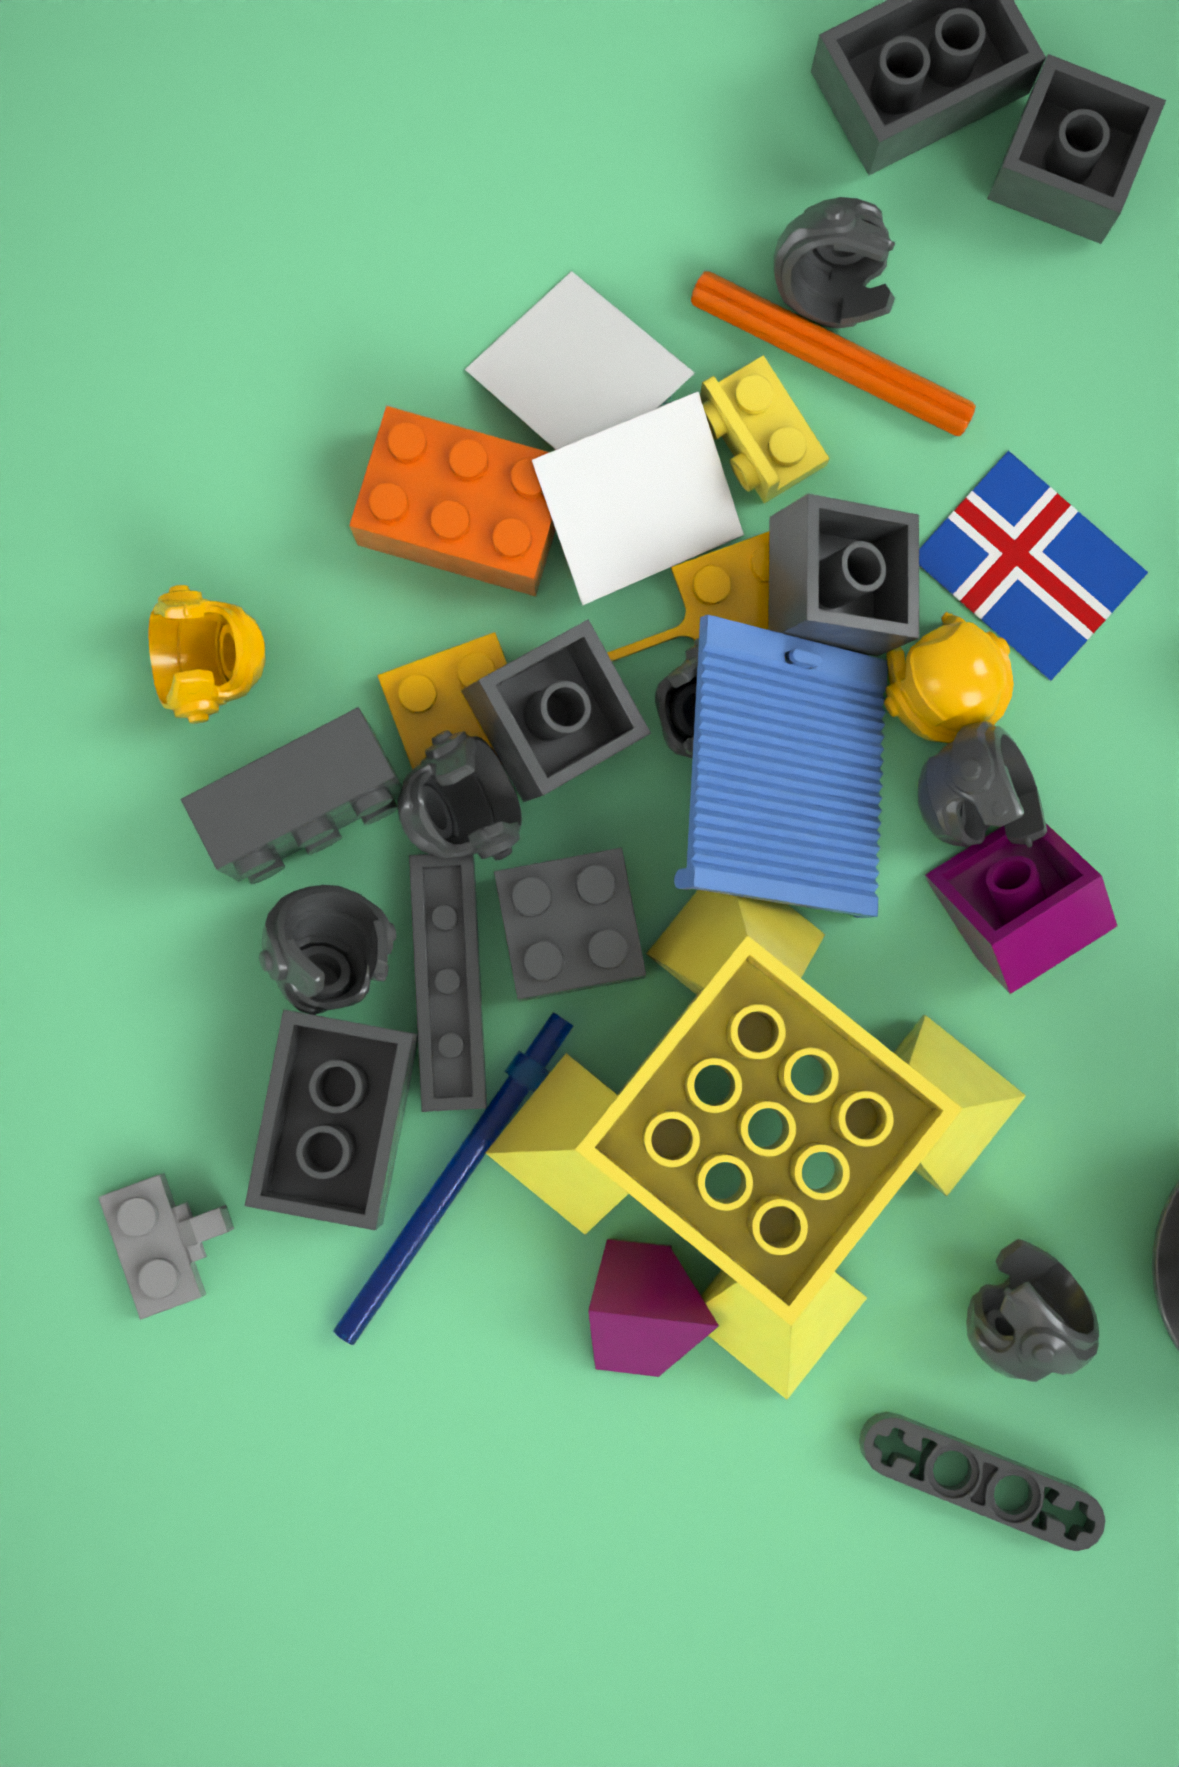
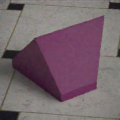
M618 1239L606 1240L588 1310L595 1369L659 1377L718 1328L719 1324L672 1251V1245Z

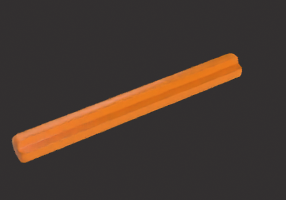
M704 271L695 284L691 296V302L695 307L954 436H961L965 432L975 413L976 406L972 401L715 273Z

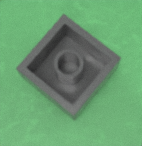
M1048 54L1030 92L987 199L1102 244L1122 212L1166 100Z
M808 493L770 516L768 630L876 657L919 639V515Z
M589 619L461 690L523 802L544 796L651 734Z
M622 847L494 871L517 1000L520 1002L645 978L646 971Z

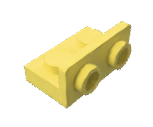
M764 355L720 382L714 376L702 382L700 398L713 439L723 438L734 456L730 459V465L737 480L747 492L755 489L763 503L768 502L827 466L830 459Z

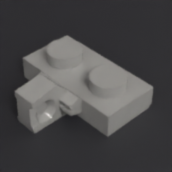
M165 1173L98 1197L140 1320L206 1295L195 1261L207 1257L202 1244L203 1241L234 1229L226 1205L193 1217L188 1202L178 1206L175 1205Z

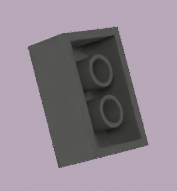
M887 0L820 34L811 73L867 174L871 175L1028 95L1046 56L1014 0Z
M359 707L187 795L181 801L215 868L237 881L248 877L250 883L255 884L282 871L285 868L282 861L283 858L303 848L310 855L333 845L342 838L339 829L361 818L364 825H369L395 812L398 809L395 800L398 799L402 784L372 727Z
M283 1009L245 1206L370 1230H377L383 1225L417 1050L418 1034Z

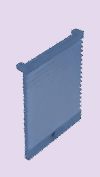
M712 615L700 617L687 868L679 869L674 877L676 888L684 890L696 889L849 914L856 918L878 917L879 898L875 891L879 885L875 879L879 874L876 866L880 861L876 854L880 849L877 841L881 836L877 829L881 825L878 816L882 811L878 804L882 800L879 791L883 787L879 780L883 775L880 767L884 762L880 755L884 750L881 742L885 737L881 731L885 726L882 718L886 712L882 706L885 700L883 693L887 687V660Z

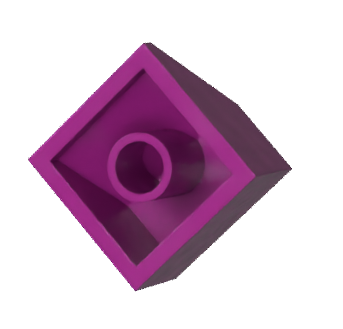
M1046 824L1047 833L1045 836L1033 841L1032 847L1029 848L1024 844H1011L1006 836L1005 828L1002 826L987 835L981 844L971 845L925 874L930 887L975 957L1009 994H1012L1118 926L1102 875L1048 824Z

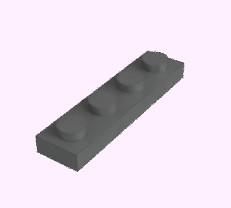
M432 854L409 855L422 1112L487 1108L474 854L449 859L437 858Z

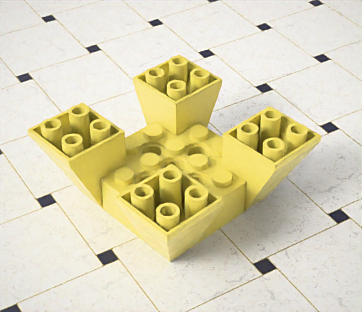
M697 890L646 953L694 992L696 997L618 1094L566 1053L486 1151V1154L585 1235L630 1194L722 1269L701 1295L719 1324V1327L708 1336L787 1400L867 1299L864 1294L835 1272L845 1257L913 1171L917 1172L945 1196H948L1026 1095L926 1015L921 1017L894 1053L801 979L825 934L788 904ZM809 1055L819 1061L823 1068L824 1077L821 1086L815 1092L804 1095L794 1087L791 1081V1069L799 1058ZM709 1065L721 1067L730 1079V1091L727 1097L713 1105L703 1103L696 1095L694 1088L697 1074ZM771 1108L781 1118L782 1133L779 1139L772 1145L765 1147L756 1146L748 1134L749 1121L757 1111ZM817 1152H826L834 1163L833 1178L822 1188H808L802 1178L803 1164L810 1155ZM730 1162L737 1166L741 1175V1183L738 1190L731 1197L725 1199L711 1197L705 1188V1178L708 1171L718 1163Z

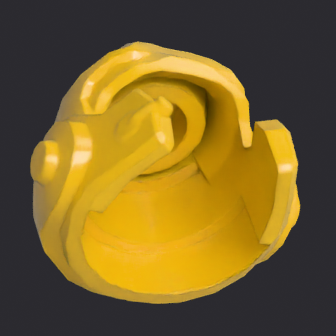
M187 585L172 586L169 588L168 593L158 597V603L155 604L149 618L148 639L153 680L159 701L165 709L173 710L175 718H187L189 723L192 724L207 722L209 715L218 713L219 706L246 696L261 678L266 662L265 642L262 631L255 619L244 612L240 606L204 599L200 591L190 590Z
M945 612L941 617L942 626L924 635L915 645L910 647L906 660L904 650L901 647L886 653L890 685L885 688L887 698L884 700V705L892 717L897 716L917 736L925 740L949 744L954 741L956 733L964 725L988 721L995 725L1004 715L1012 698L1014 682L1011 662L1008 656L1010 654V647L1003 637H997L991 631L984 632L974 623L966 622L959 616Z

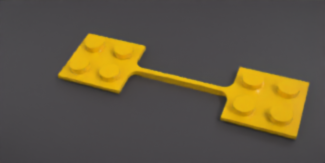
M769 531L671 567L685 606V616L682 623L675 628L607 652L613 662L678 637H689L695 640L699 638L700 617L705 615H712L768 630ZM495 632L377 675L412 770L426 757L425 750L432 745L431 739L446 730H449L452 734L465 731L471 737L478 736L485 740L493 749L461 690L507 664Z

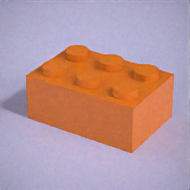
M386 406L349 527L358 546L536 597L556 529L532 460L550 452Z

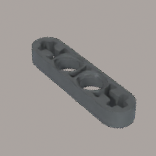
M883 1412L875 1414L866 1421L861 1429L859 1438L861 1453L872 1469L883 1476L1064 1549L1073 1551L1089 1549L1099 1541L1104 1532L1105 1516L1102 1507L1092 1495L1077 1485L897 1413ZM893 1428H899L898 1437L901 1441L918 1451L922 1450V1439H930L931 1441L926 1445L920 1456L919 1474L910 1473L916 1466L915 1461L911 1457L899 1452H892L888 1460H881L882 1451L874 1443L877 1435L889 1436ZM948 1451L962 1453L968 1463V1471L964 1480L953 1486L941 1485L935 1480L933 1473L934 1463L938 1456ZM1006 1476H1020L1025 1479L1028 1485L1027 1500L1018 1509L1011 1511L1001 1509L997 1506L994 1498L996 1485ZM1044 1488H1051L1045 1498L1051 1504L1065 1510H1072L1076 1501H1078L1079 1510L1087 1516L1084 1526L1073 1524L1069 1532L1065 1533L1066 1526L1055 1515L1041 1510L1044 1500ZM1039 1514V1522H1032Z

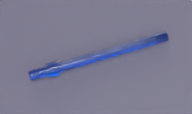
M552 1012L525 1053L518 1050L504 1071L509 1076L333 1329V1332L343 1341L351 1345L357 1342L530 1090L535 1092L550 1073L545 1067L574 1027L555 1012Z

